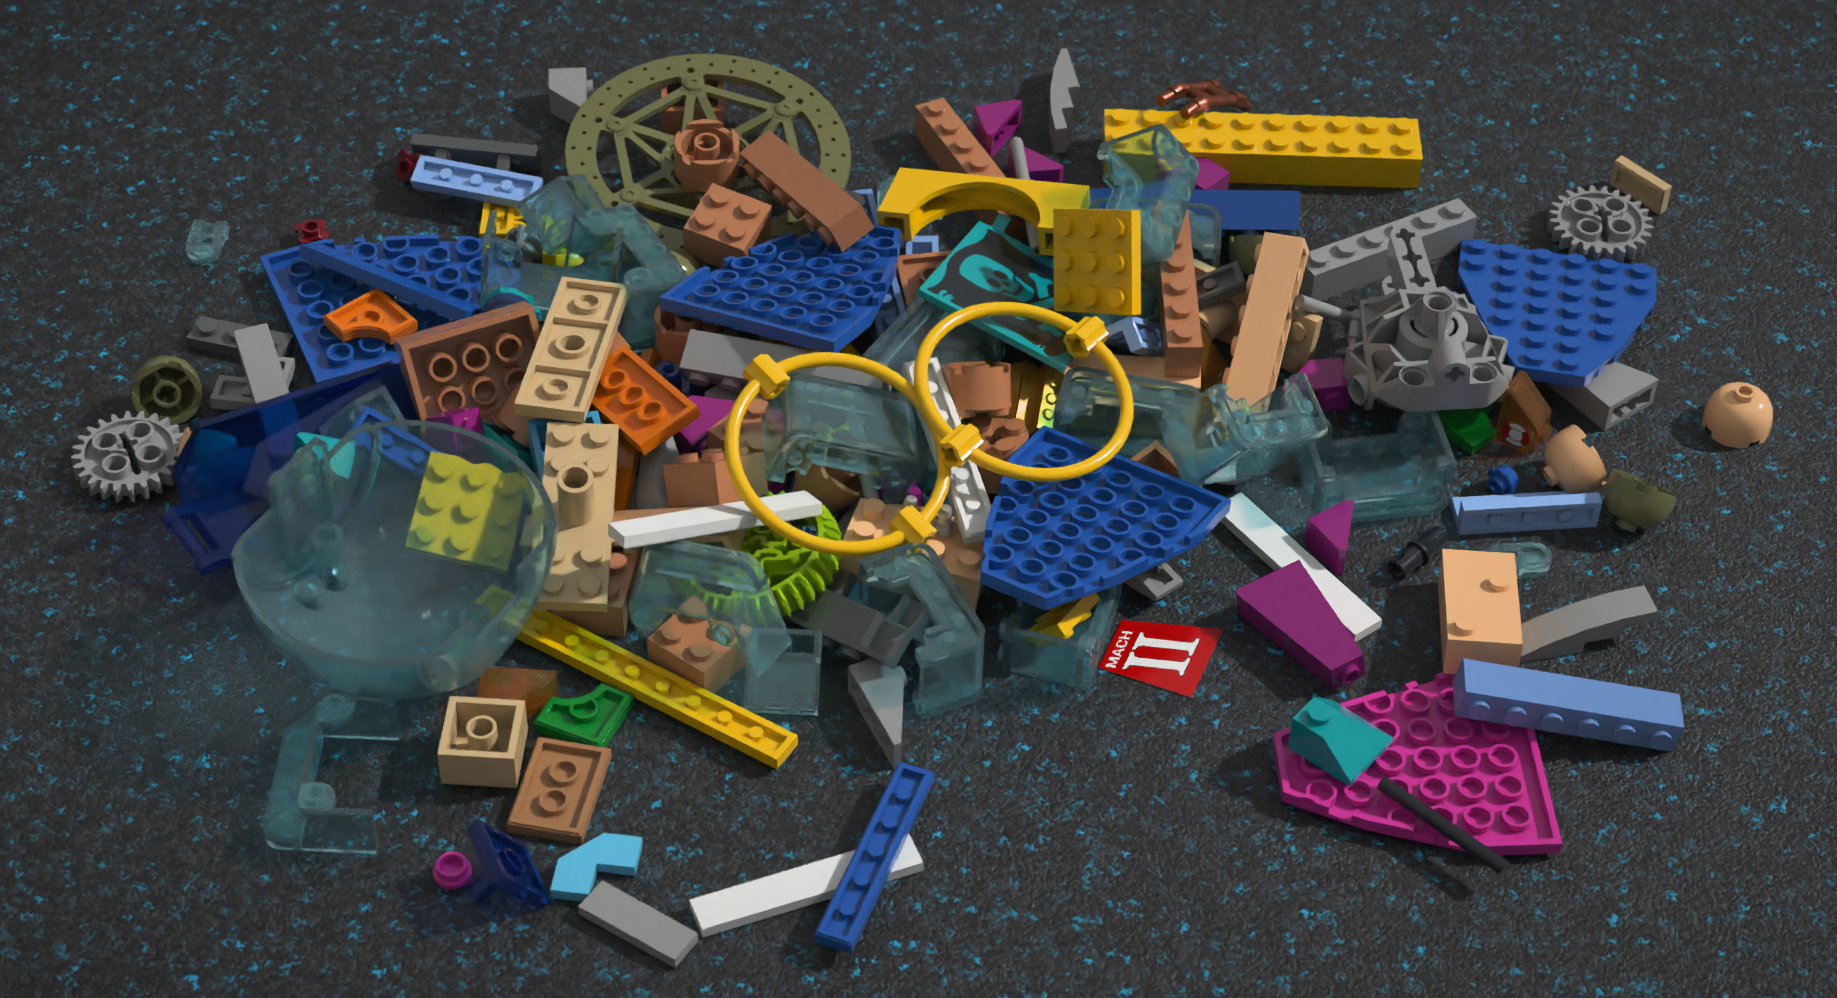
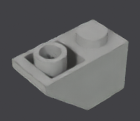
M586 67L549 69L551 113L571 124L580 107L594 93L593 80H587Z

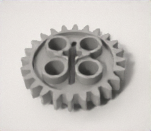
M1590 185L1589 191H1585L1579 186L1577 187L1576 194L1567 190L1565 197L1558 195L1557 201L1552 202L1547 219V224H1549L1547 231L1548 233H1553L1552 241H1560L1559 249H1570L1569 254L1578 253L1585 258L1590 257L1597 261L1598 259L1609 258L1623 263L1625 257L1633 261L1636 254L1642 255L1644 248L1649 247L1654 226H1652L1653 217H1648V209H1640L1641 201L1630 202V194L1623 197L1619 196V189L1609 193L1606 186H1603L1601 191H1596L1593 185Z
M126 411L122 419L112 414V421L109 423L99 419V428L96 429L88 426V436L79 435V445L72 447L74 455L71 456L76 480H80L82 489L89 487L90 495L92 496L101 492L102 500L115 495L116 502L118 503L122 500L123 496H129L130 501L134 502L138 494H142L145 499H149V491L154 490L161 494L163 493L162 484L173 486V476L182 477L183 475L177 457L183 433H180L177 424H170L168 417L159 421L157 413L152 414L149 418H145L144 411H140L137 417H132L131 413ZM121 438L127 440L132 459L137 464L138 475L133 472L128 453L123 447Z

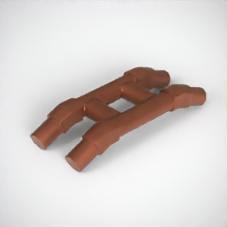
M1215 79L1194 83H1174L1156 97L1157 103L1162 107L1171 101H1176L1185 96L1192 99L1189 104L1180 109V114L1184 119H1189L1195 114L1211 108L1232 106L1239 108L1243 112H1249L1252 109V103L1247 100L1245 95L1240 92L1229 93L1223 84Z

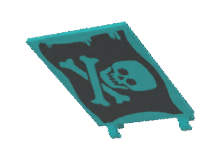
M999 213L992 225H987L979 220L923 283L916 295L951 314L972 305L989 302L1025 303L1054 311V259L1046 255L1033 256L1029 246L1006 235L1004 232L1012 219ZM1054 311L1075 321L1076 323L1081 321L1085 316H1097L1102 320L1106 315L1098 313ZM988 316L968 321V323L1062 373L1074 359L1067 352V347L1063 342L1066 332L1049 324L1016 316Z

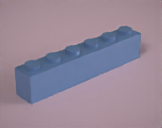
M1463 658L1452 682L1454 711L1457 717L1671 752L1685 728L1680 694L1465 658Z

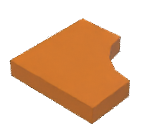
M377 288L323 316L324 326L342 342L354 338L372 337L382 339L392 345L394 343L393 339L419 330L418 321L385 292Z

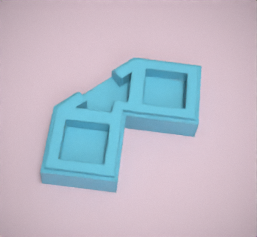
M603 833L560 857L557 861L550 888L551 898L583 902L593 890L597 872L636 876L643 847L642 837Z

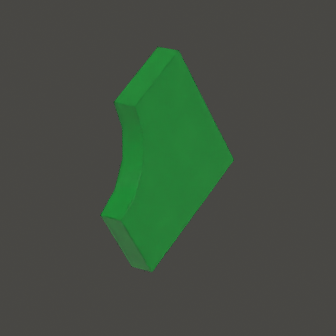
M1495 401L1483 408L1423 411L1422 418L1470 455L1492 443L1496 438L1497 431L1489 424L1487 413L1494 407Z
M601 683L593 692L582 697L563 699L551 696L533 722L534 731L561 741L606 748L634 706L635 695Z

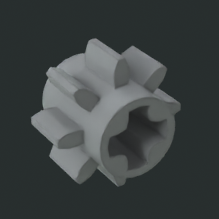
M519 224L518 228L514 227L509 230L504 240V247L507 251L511 252L510 257L513 262L520 265L523 263L530 265L531 261L535 262L543 255L544 239L538 237L540 229L529 224L526 226Z

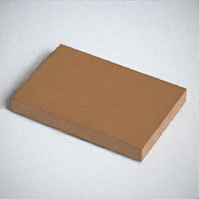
M538 737L507 821V832L582 845L612 758L611 749Z

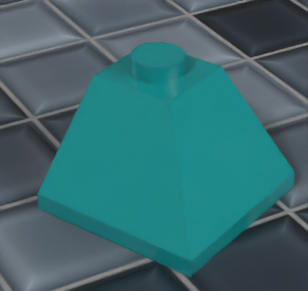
M1314 697L1292 718L1288 748L1350 786L1393 743L1394 738L1334 700Z

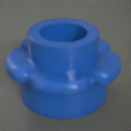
M1501 465L1497 469L1491 468L1488 471L1489 479L1487 480V485L1493 494H1512L1519 487V478L1511 467Z

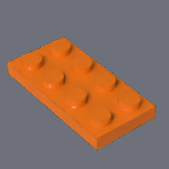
M625 344L607 357L590 405L593 411L598 410L599 416L608 424H619V434L644 456L701 416L696 404Z

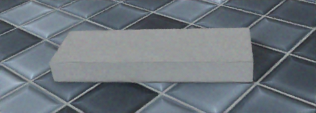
M603 880L578 906L580 916L674 968L677 967L698 942V933Z

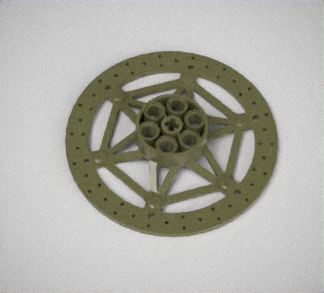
M725 54L671 56L653 60L620 73L598 88L583 103L570 125L566 138V172L570 186L584 210L608 232L629 244L652 253L659 248L683 250V230L655 223L632 210L643 207L688 221L706 192L689 193L683 189L682 183L677 179L674 155L675 136L638 125V123L683 99L686 101L682 131L687 128L688 123L693 121L695 102L698 103L705 119L718 120L707 98L710 97L763 112L733 129L739 137V152L750 145L743 137L767 125L759 137L769 130L774 133L778 127H782L786 144L800 154L792 121L801 117L811 128L818 143L820 152L819 171L844 189L847 187L851 170V148L846 128L836 110L816 89L802 79L776 66L758 60ZM704 81H724L746 85L764 91L778 98L781 102L777 104L769 103L704 84ZM675 83H680L682 86L623 119L614 116L627 103L651 90ZM601 136L614 139L623 189L616 193H612L609 190L597 165L596 152ZM640 138L664 145L662 153H657ZM625 142L631 143L659 166L660 170L637 183H633ZM739 154V173L730 190L752 198L755 189H761V186L757 180L752 182L742 168L745 162ZM659 184L661 185V189H652ZM772 193L757 199L770 205L777 202ZM653 198H665L668 203ZM788 210L771 220V232L765 242L788 233H793L796 239L806 225L802 218L797 220Z

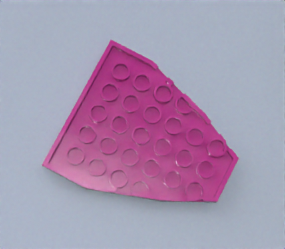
M1441 672L1436 674L1434 681L1418 685L1416 681L1405 683L1404 690L1387 695L1385 690L1340 703L1343 707L1394 738L1393 743L1350 786L1289 749L1288 742L1291 727L1273 733L1272 747L1281 799L1284 803L1364 830L1467 852L1377 789L1379 782L1382 778L1387 777L1498 855L1560 853L1562 847V840L1534 729L1455 716L1452 682L1456 674H1443Z

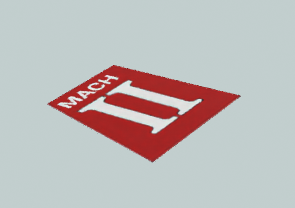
M1121 620L1098 668L1192 698L1223 629Z

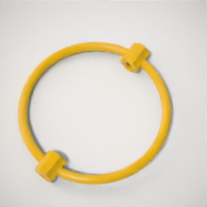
M989 302L972 305L960 309L939 321L929 331L918 349L913 375L915 392L921 410L930 425L942 438L936 449L940 454L941 461L949 468H960L969 460L993 473L1031 482H1058L1079 478L1092 473L1109 462L1120 451L1131 431L1134 403L1131 387L1124 370L1112 352L1103 344L1109 334L1104 322L1097 316H1085L1076 323L1054 311L1017 302ZM988 316L1024 317L1054 326L1066 332L1063 342L1070 355L1076 359L1078 357L1087 358L1093 352L1111 375L1117 389L1120 405L1119 420L1115 432L1109 442L1096 454L1081 462L1063 467H1026L990 456L981 451L984 441L975 426L972 424H959L953 430L934 404L928 384V364L936 345L955 327L965 322Z
M815 352L801 354L777 363L768 354L763 355L761 353L755 357L744 369L742 376L749 383L741 391L730 410L724 435V452L730 478L739 496L750 511L776 534L801 547L820 553L860 556L883 552L901 544H904L912 553L923 549L937 532L930 522L943 505L951 481L952 467L949 468L941 461L938 451L937 478L932 494L924 508L919 512L913 505L910 507L906 506L890 521L888 528L892 533L864 541L825 539L808 534L783 521L760 500L752 489L744 473L739 454L741 423L748 406L757 394L760 393L765 400H772L780 395L783 389L789 385L791 378L787 375L788 373L819 366L854 369L879 378L894 387L920 412L931 431L937 449L938 443L942 438L936 433L921 410L914 385L900 374L882 364L845 353Z

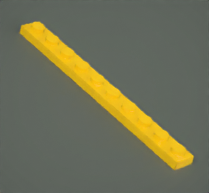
M493 585L472 607L473 617L612 687L634 694L636 699L775 769L781 766L798 745V735L547 610H535L532 603L496 585Z

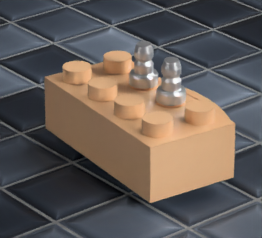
M908 495L904 499L903 504H884L877 498H860L842 541H864L892 533L888 528L890 521L902 509L913 505L920 512L924 507L918 506L917 497L914 495ZM943 504L930 522L937 532L919 552L912 553L904 544L879 553L841 556L843 561L838 564V568L846 572H852L858 577L857 580L975 612L985 585L980 583L984 541L964 544L956 519L952 516V507L948 504Z

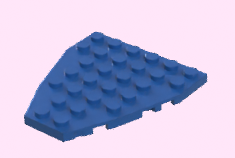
M872 223L874 229L844 252L833 243L828 246L821 239L817 230L814 233L809 230L810 235L795 239L793 233H788L749 248L748 256L738 258L729 256L724 258L723 267L710 272V267L708 266L697 269L659 297L660 309L672 312L680 317L688 316L703 320L707 324L730 327L737 332L745 331L760 335L764 339H776L787 342L794 347H806L818 350L819 352L837 353L872 325L896 274L901 246V230Z
M423 234L386 236V241H383V243H369L365 241V237L354 238V244L335 245L334 239L312 242L321 243L478 307L484 302L489 293L503 286L519 291L522 288V278L500 237L474 238L472 236H459L458 242L440 241L439 235ZM300 246L260 256L261 267L291 333L294 335L296 344L318 392L382 375L400 365L394 343L391 345L382 339L372 337L354 338L342 342L324 326V315L375 289V287L300 258L298 255ZM385 292L418 321L419 330L415 332L456 321Z
M1480 239L1462 240L1456 283L1459 288L1465 289L1467 300L1475 305L1480 320L1488 329V334L1508 340L1504 363L1515 367L1514 378L1585 388L1593 377H1598L1604 371L1605 364L1608 361L1614 363L1620 358L1632 342L1635 331L1637 329L1641 330L1644 326L1645 318L1647 316L1651 317L1656 305L1657 268L1643 263H1619L1609 258L1598 259L1597 261L1575 253L1565 255L1552 253L1547 249L1531 250L1519 248L1513 244L1497 245Z
M1043 425L1009 457L1008 462L1035 468L1063 467L1086 460L1102 448ZM1118 454L1092 473L1066 481L1031 482L1004 476L1000 482L998 496H995L986 521L980 583L1042 610L1068 603L1114 587L1196 547L1230 511L1231 499Z

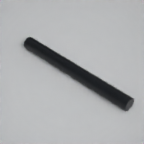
M1384 777L1381 779L1377 786L1379 791L1498 874L1503 875L1507 871L1510 862L1389 778Z

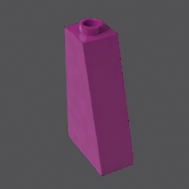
M1300 560L1235 590L1237 609L1241 616L1332 690L1342 685H1350L1365 674L1364 654Z

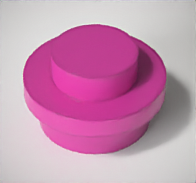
M459 852L442 854L433 867L435 882L446 889L460 888L466 885L472 877L470 861Z

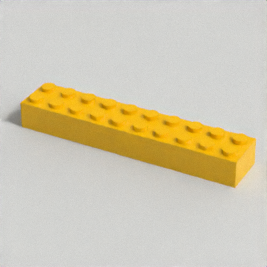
M1104 109L1102 132L1103 179L1155 180L1157 160L1159 158L1189 157L1207 158L1230 172L1229 183L1417 189L1419 185L1423 156L1418 119L1201 112L1189 119H1184L1180 111Z

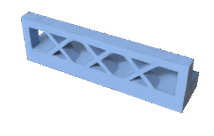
M420 155L410 180L412 188L534 211L536 206H544L547 201L541 177Z
M1128 316L1105 327L1109 333L1104 342L1105 344L1127 349L1131 353L1141 356L1163 357L1160 324L1135 316Z
M1566 491L1452 497L1450 506L1459 535L1597 527L1602 500L1599 493L1572 494Z

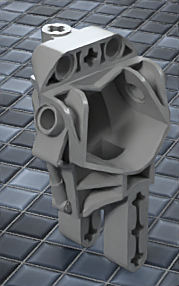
M1406 225L1396 226L1390 232L1386 262L1391 276H1387L1382 281L1380 296H1370L1368 299L1360 300L1359 308L1351 312L1347 338L1349 347L1346 349L1342 373L1343 377L1347 380V388L1351 399L1357 405H1364L1365 410H1371L1374 400H1377L1387 407H1397L1407 412L1483 408L1491 405L1494 401L1497 403L1504 402L1509 395L1515 371L1514 366L1504 364L1508 340L1488 334V329L1480 320L1475 305L1469 303L1465 294L1451 292L1445 286L1437 288L1418 230Z

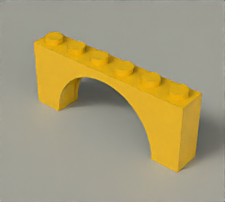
M899 168L878 209L879 225L900 229L901 240L912 241L923 227L938 218L952 213L975 209L1004 211L1017 215L1031 223L1038 231L1039 254L1054 256L1053 209H1091L1090 186Z

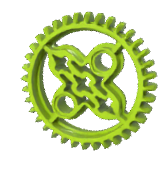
M783 490L779 494H785L786 492ZM769 491V494L764 497L773 496L774 494ZM822 505V515L786 522L792 525L791 523L795 521L799 526L807 527L818 533V537L842 541V534L838 524L825 505ZM764 525L746 528L737 561L680 564L677 567V578L682 590L681 593L686 602L695 595L702 599L704 604L712 605L715 612L722 611L727 616L751 629L758 623L764 627L771 620L778 623L780 617L785 615L791 617V612L796 609L804 610L806 602H815V595L824 592L825 584L833 583L832 575L839 572L838 564L843 560L841 555L820 553L801 547L781 537ZM707 571H711L722 582L727 583L726 590L728 595L717 594L703 587Z

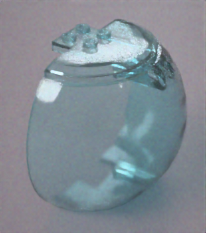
M392 420L377 422L375 425L367 422L348 432L329 452L327 442L316 436L304 447L299 448L293 458L280 470L275 471L266 484L270 508L239 537L231 552L237 585L251 618L267 641L286 661L313 680L341 692L376 700H410L434 696L468 685L490 669L507 651L524 628L544 590L555 556L558 524L555 523V514L551 500L535 473L519 457L494 440L458 426L439 422Z

